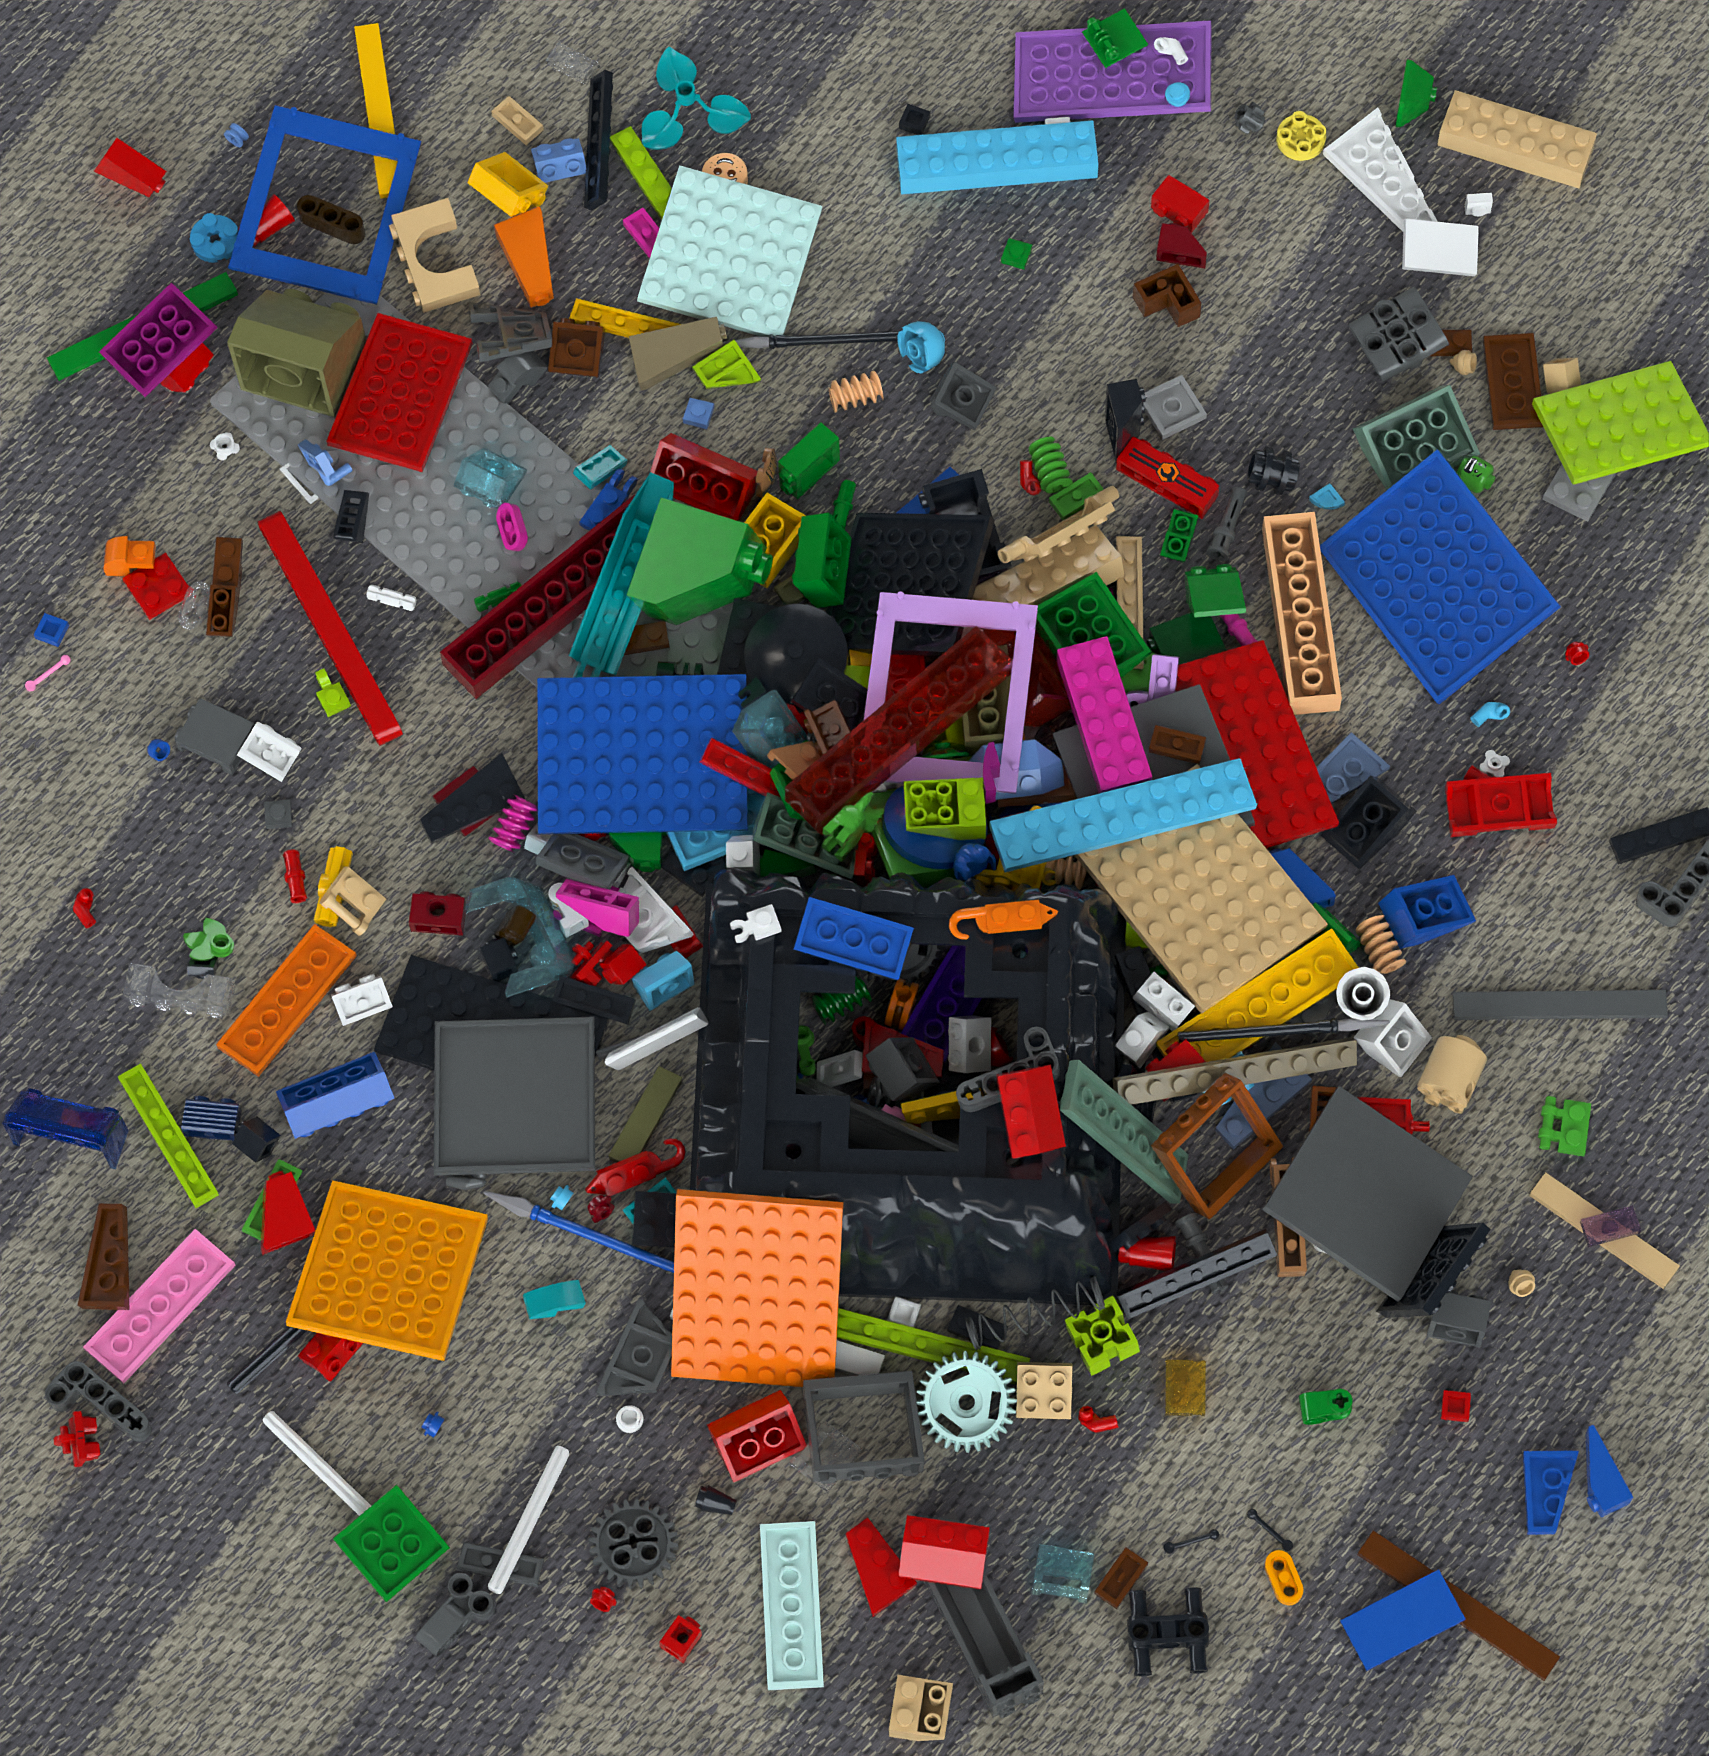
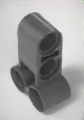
M465 1573L454 1574L449 1579L448 1589L451 1596L420 1629L416 1636V1640L435 1657L440 1656L474 1618L485 1621L493 1617L496 1606L491 1595L486 1591H476L472 1579ZM459 1583H468L469 1587L466 1592L462 1594L455 1592V1587ZM486 1600L489 1602V1606L485 1611L475 1610V1606L479 1601Z

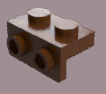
M836 700L814 711L810 709L804 711L807 718L804 720V724L810 734L814 733L817 740L814 742V746L821 757L825 756L829 761H833L841 755L858 748Z

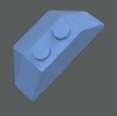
M1035 739L1022 740L1016 794L996 792V800L1040 795L1065 786L1062 759ZM996 743L995 748L1001 764L1003 743ZM982 745L968 762L983 763L988 745Z

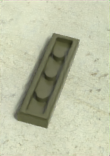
M658 1066L608 1155L610 1160L619 1162L643 1152L683 1079L681 1076Z

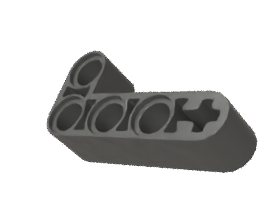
M1709 840L1706 841L1670 891L1654 881L1643 883L1636 897L1638 908L1667 927H1673L1680 923L1709 883ZM1695 869L1704 870L1706 875H1698ZM1680 889H1688L1692 894L1685 895ZM1643 894H1651L1655 897V900H1648ZM1672 908L1677 914H1668L1665 909Z
M1032 1027L1027 1030L1024 1035V1043L1029 1057L961 1083L956 1091L961 1109L966 1112H975L1001 1102L999 1091L993 1092L988 1089L990 1084L997 1082L996 1074L1039 1067L1043 1063L1050 1062L1054 1064L1052 1075L1053 1080H1056L1060 1074V1067L1047 1032L1041 1027ZM1034 1038H1042L1044 1040L1040 1047L1030 1045ZM981 1087H983L985 1096L983 1097L979 1089ZM971 1093L973 1100L968 1101L966 1094Z
M73 1361L66 1365L45 1390L46 1400L52 1409L57 1412L67 1411L82 1397L130 1439L142 1442L151 1435L152 1427L145 1414L80 1361ZM84 1372L81 1380L72 1381L75 1373ZM104 1389L102 1396L98 1398L92 1397L94 1390ZM57 1393H66L63 1400L59 1402L53 1401ZM115 1406H124V1410L120 1414H111ZM130 1418H132V1420L137 1425L142 1424L143 1427L140 1430L138 1428H133L129 1421Z

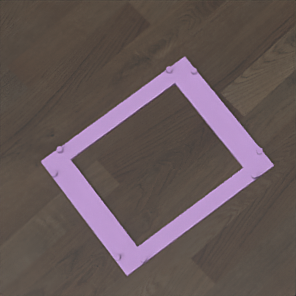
M901 591L898 594L880 592L859 751L857 780L903 784V781L983 777V763L879 754L895 621L1016 631L1000 777L993 779L996 792L1016 794L1038 605L1019 604L1017 601L1003 603L909 595Z

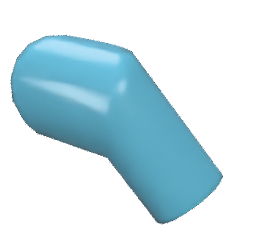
M1487 702L1470 719L1477 727H1480L1487 719L1501 720L1507 718L1510 715V708L1503 703Z

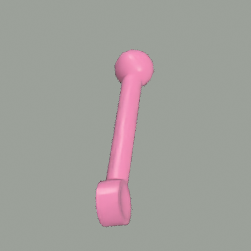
M63 655L58 663L34 681H27L25 684L26 689L34 691L38 683L62 665L69 664L70 657Z

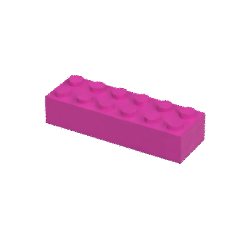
M1108 637L1058 649L1057 664L1098 793L1151 781L1150 767Z

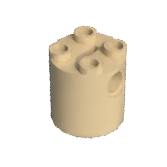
M1457 1035L1455 1038L1449 1036L1439 1037L1417 1084V1089L1425 1095L1424 1101L1436 1107L1441 1103L1448 1106L1455 1113H1463L1487 1062V1056L1477 1043L1467 1036Z

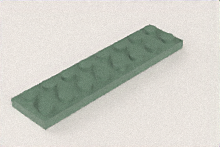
M1080 1060L1069 1061L1068 1071L1065 1075L1063 1096L1060 1100V1111L1165 1200L1172 1204L1180 1203L1182 1192L1151 1147L1163 1132ZM1178 1147L1172 1154L1184 1172H1186L1189 1154Z

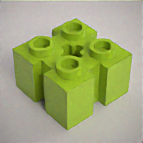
M1114 1296L1104 1300L1105 1309L1101 1311L1094 1307L1095 1312L1088 1316L1083 1310L1079 1312L1078 1318L1075 1319L1071 1316L1065 1319L1066 1329L1076 1348L1080 1349L1081 1358L1091 1376L1110 1367V1359L1116 1356L1122 1361L1140 1352L1138 1341L1129 1324H1125L1123 1313ZM1103 1334L1106 1337L1098 1338V1335Z

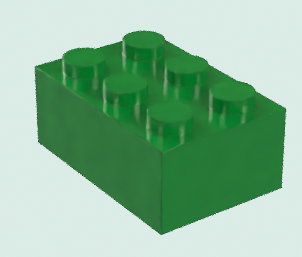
M830 513L802 516L801 526L798 529V549L795 551L796 565L795 571L792 574L793 584L816 608L841 605L844 602L851 536Z

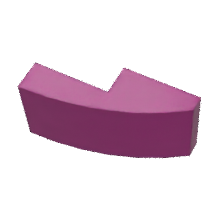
M994 742L988 743L983 761L985 804L996 802V787L993 778L1000 777V762Z

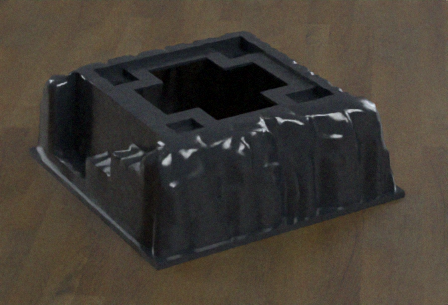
M737 867L720 870L715 874L714 883H706L700 1008L709 1024L698 1030L690 1190L843 1202L839 1297L895 1298L896 1296L903 1299L1027 1303L1028 1297H1031L1035 1303L1052 1304L1051 1293L1055 1289L1065 1304L1077 1305L1076 1282L1080 1281L1094 1303L1097 1304L1090 1282V1277L1095 1276L1103 1300L1114 1296L1118 1304L1116 1292H1118L1119 1249L1114 1252L1108 1243L1119 1235L1121 1162L1060 1111V1100L1063 1096L1065 1075L1071 1060H1080L1112 1089L1113 1078L1121 1074L1123 1055L1118 1052L1115 1045L1124 1034L1125 983L1114 956L1126 951V919L1106 892L1099 889L1079 891L1076 886L1067 884L1057 886L1054 890L1043 894L1039 888L1031 887L1024 883L1013 891L1000 884L988 888L978 879L969 878L963 882L952 877H946L929 888L924 889L912 876L901 872L894 874L889 880L883 877H872L871 881L865 887H862L852 881L825 872L819 876L813 886H807L805 881L797 876L769 873L767 876L760 878L754 871H744ZM812 897L913 927L909 944L966 946L964 997L1019 999L1017 1061L1029 1057L1024 1043V1035L1028 1029L1041 1027L1047 1032L1060 1067V1074L1054 1080L1066 1146L1040 1154L1019 1157L1018 1159L1021 1161L1019 1165H1009L1006 1161L1011 1157L1002 1105L999 1102L975 1112H966L960 1107L959 1152L848 1149L850 1096L796 1094L800 992L855 994L856 968L793 950L808 898ZM1039 900V903L1058 911L1055 917L1042 925V929L988 934L979 929L975 918L963 919L957 923L959 932L969 935L967 940L956 938L949 929V920L952 914L963 908ZM772 904L782 932L759 940H755L754 934H751L744 942L736 943L735 936L741 934L743 930L741 928L731 930L730 923L734 920L747 921L746 913ZM1017 950H1022L1027 955L1023 958H1017L1013 953ZM1034 1038L1030 1045L1040 1047L1044 1040L1042 1038ZM1046 1062L1041 1065H1051V1069H1053L1054 1064L1050 1062ZM790 1150H798L801 1153L795 1159L789 1158L786 1154ZM1078 1284L1080 1305H1093L1082 1287ZM1054 1292L1055 1304H1062V1302Z

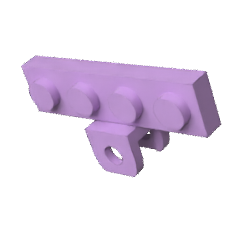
M1152 655L1149 692L1137 690L1128 692L1126 696L1130 707H1132L1131 701H1136L1139 705L1176 692L1179 657Z

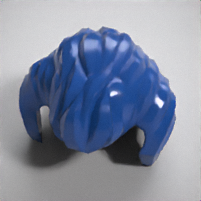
M967 843L955 854L954 875L957 880H967L986 869L988 863L991 864L992 870L995 871L996 859L986 847L977 843Z

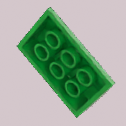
M1097 572L1038 605L1036 630L1056 660L1058 649L1107 636L1120 677L1122 678L1151 655V650Z

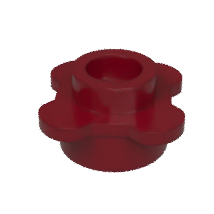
M598 1195L588 1204V1211L590 1215H593L592 1221L594 1223L608 1218L614 1210L615 1206L610 1202V1196Z

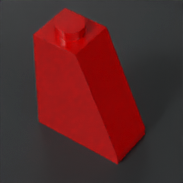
M119 138L115 139L94 170V172L147 197H150L153 191L159 193L166 182L162 178L167 172Z
M283 1171L273 1173L268 1176L269 1180L264 1185L261 1232L262 1255L309 1238L316 1231L292 1171L286 1174Z

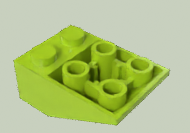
M983 777L903 781L906 831L956 840L986 839Z

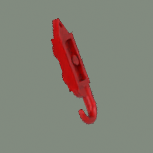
M666 1139L663 1141L665 1145L671 1144L677 1148V1153L672 1158L661 1162L659 1156L654 1152L644 1151L597 1170V1175L585 1188V1191L587 1193L612 1196L654 1179L656 1175L676 1168L682 1163L686 1154L685 1146L677 1139Z

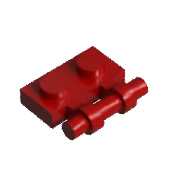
M863 833L855 856L854 877L857 884L865 887L872 877H877V870L873 868V860L877 858L878 849L873 836L868 833Z

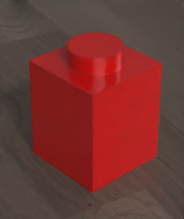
M632 944L620 945L599 963L603 969L602 974L604 978L614 985H624L647 965Z

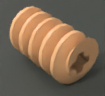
M871 371L870 379L865 373L861 374L860 381L855 375L851 376L850 384L846 378H842L841 386H839L836 380H833L831 388H829L830 400L835 413L838 411L839 404H841L844 410H847L848 402H851L853 407L857 408L858 400H861L865 406L867 405L868 397L871 398L873 403H876L877 395H880L884 401L881 382L875 371Z
M1073 855L1068 856L1066 860L1061 858L1046 862L1045 868H1051L1055 873L1046 874L1045 880H1051L1055 876L1056 884H1060L1065 879V884L1071 885L1075 881V886L1079 890L1081 889L1087 875V870L1079 860L1076 863L1073 862Z
M1378 915L1364 920L1358 925L1355 932L1358 936H1361L1360 942L1365 946L1364 951L1369 955V962L1374 964L1373 969L1381 974H1387L1405 965L1406 960H1397L1402 951L1392 950L1398 943L1396 940L1388 941L1394 934L1392 931L1384 932L1389 927V923H1380L1384 915Z

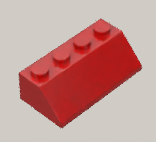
M672 433L660 440L650 472L674 482L673 498L700 510L736 521L740 520L757 486V470Z

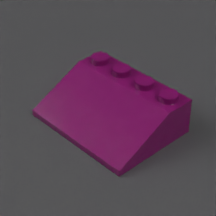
M170 283L99 353L128 383L146 397L218 327L175 285Z

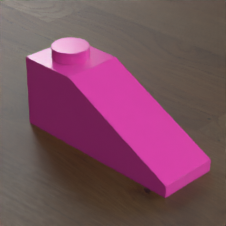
M566 879L556 892L557 899L604 931L629 937L639 923V897L570 879Z

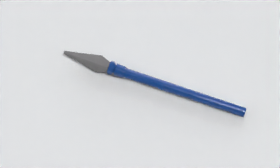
M484 1191L486 1196L519 1217H530L531 1220L537 1219L539 1222L551 1224L674 1273V1262L552 1214V1212L544 1208L541 1209L539 1205H533L526 1198Z

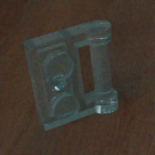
M1040 1544L1032 1594L1040 1596V1593L1079 1599L1078 1602L1087 1603L1094 1553ZM1043 1575L1081 1581V1587L1074 1588L1042 1582Z

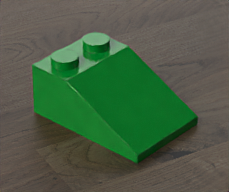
M1230 564L1217 565L1216 569L1206 570V567L1197 566L1192 567L1191 571L1185 572L1186 602L1194 618L1246 613L1241 582L1236 567H1232Z

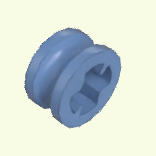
M232 123L229 127L230 130L224 132V136L230 143L240 148L243 145V141H247L249 135L242 127Z

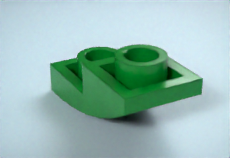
M1173 510L1162 546L1161 557L1181 562L1186 561L1197 525L1198 515Z

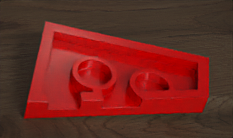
M868 1517L846 1533L872 1617H874L914 1588L917 1582L914 1579L899 1577L900 1559Z

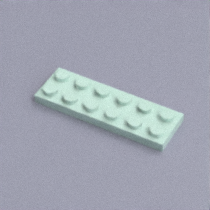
M815 1521L760 1524L768 1690L824 1687Z

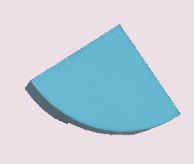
M1330 483L1309 496L1310 502L1323 509H1337L1345 505V501Z

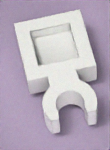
M772 904L746 913L747 921L734 920L730 923L731 930L737 928L743 930L741 934L735 936L736 943L744 942L751 934H754L755 940H759L782 932Z

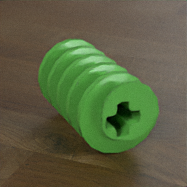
M1052 436L1040 438L1029 446V454L1032 456L1031 459L1035 464L1034 469L1038 473L1037 478L1040 481V487L1046 493H1057L1073 483L1072 479L1068 478L1070 476L1069 470L1065 469L1067 463L1061 461L1064 458V454L1059 452L1061 445L1054 443L1055 438Z

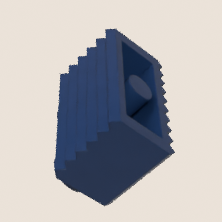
M194 1096V1099L185 1100L181 1130L186 1137L233 1141L236 1136L235 1130L240 1124L242 1110L240 1105L236 1104V1101L232 1099L222 1098L220 1102L210 1101L209 1098L204 1096Z

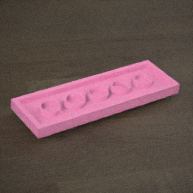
M194 1229L129 1298L130 1310H117L83 1346L84 1350L124 1384L236 1266L235 1263L200 1232Z

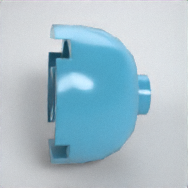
M921 321L902 327L903 330L898 333L899 351L902 358L907 355L913 364L908 366L914 372L924 373L941 362L945 354V337L941 331L931 323Z

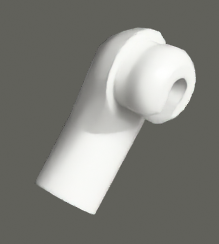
M1159 37L1155 40V49L1162 54L1173 55L1178 65L1188 61V57L1178 40L1166 37Z

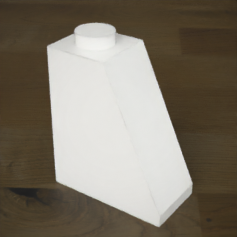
M753 835L732 836L726 842L727 870L737 867L744 871H754L760 877V843L753 841Z

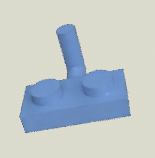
M305 439L297 444L308 464L318 471L327 486L333 485L353 471L348 463L334 471L331 463H333L332 457L326 450L322 451L317 443L313 445Z

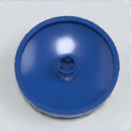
M904 786L895 790L885 805L882 816V827L885 837L898 854L914 864L931 869H951L954 865L955 854L962 846L967 843L984 845L985 839L956 840L906 831ZM986 819V835H987V828H988V827H987V819Z

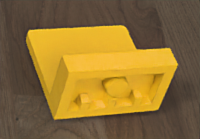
M999 859L997 870H983L973 877L981 880L984 885L995 886L1000 884L1013 891L1022 883L1040 888L1046 862L1004 872L1001 860Z

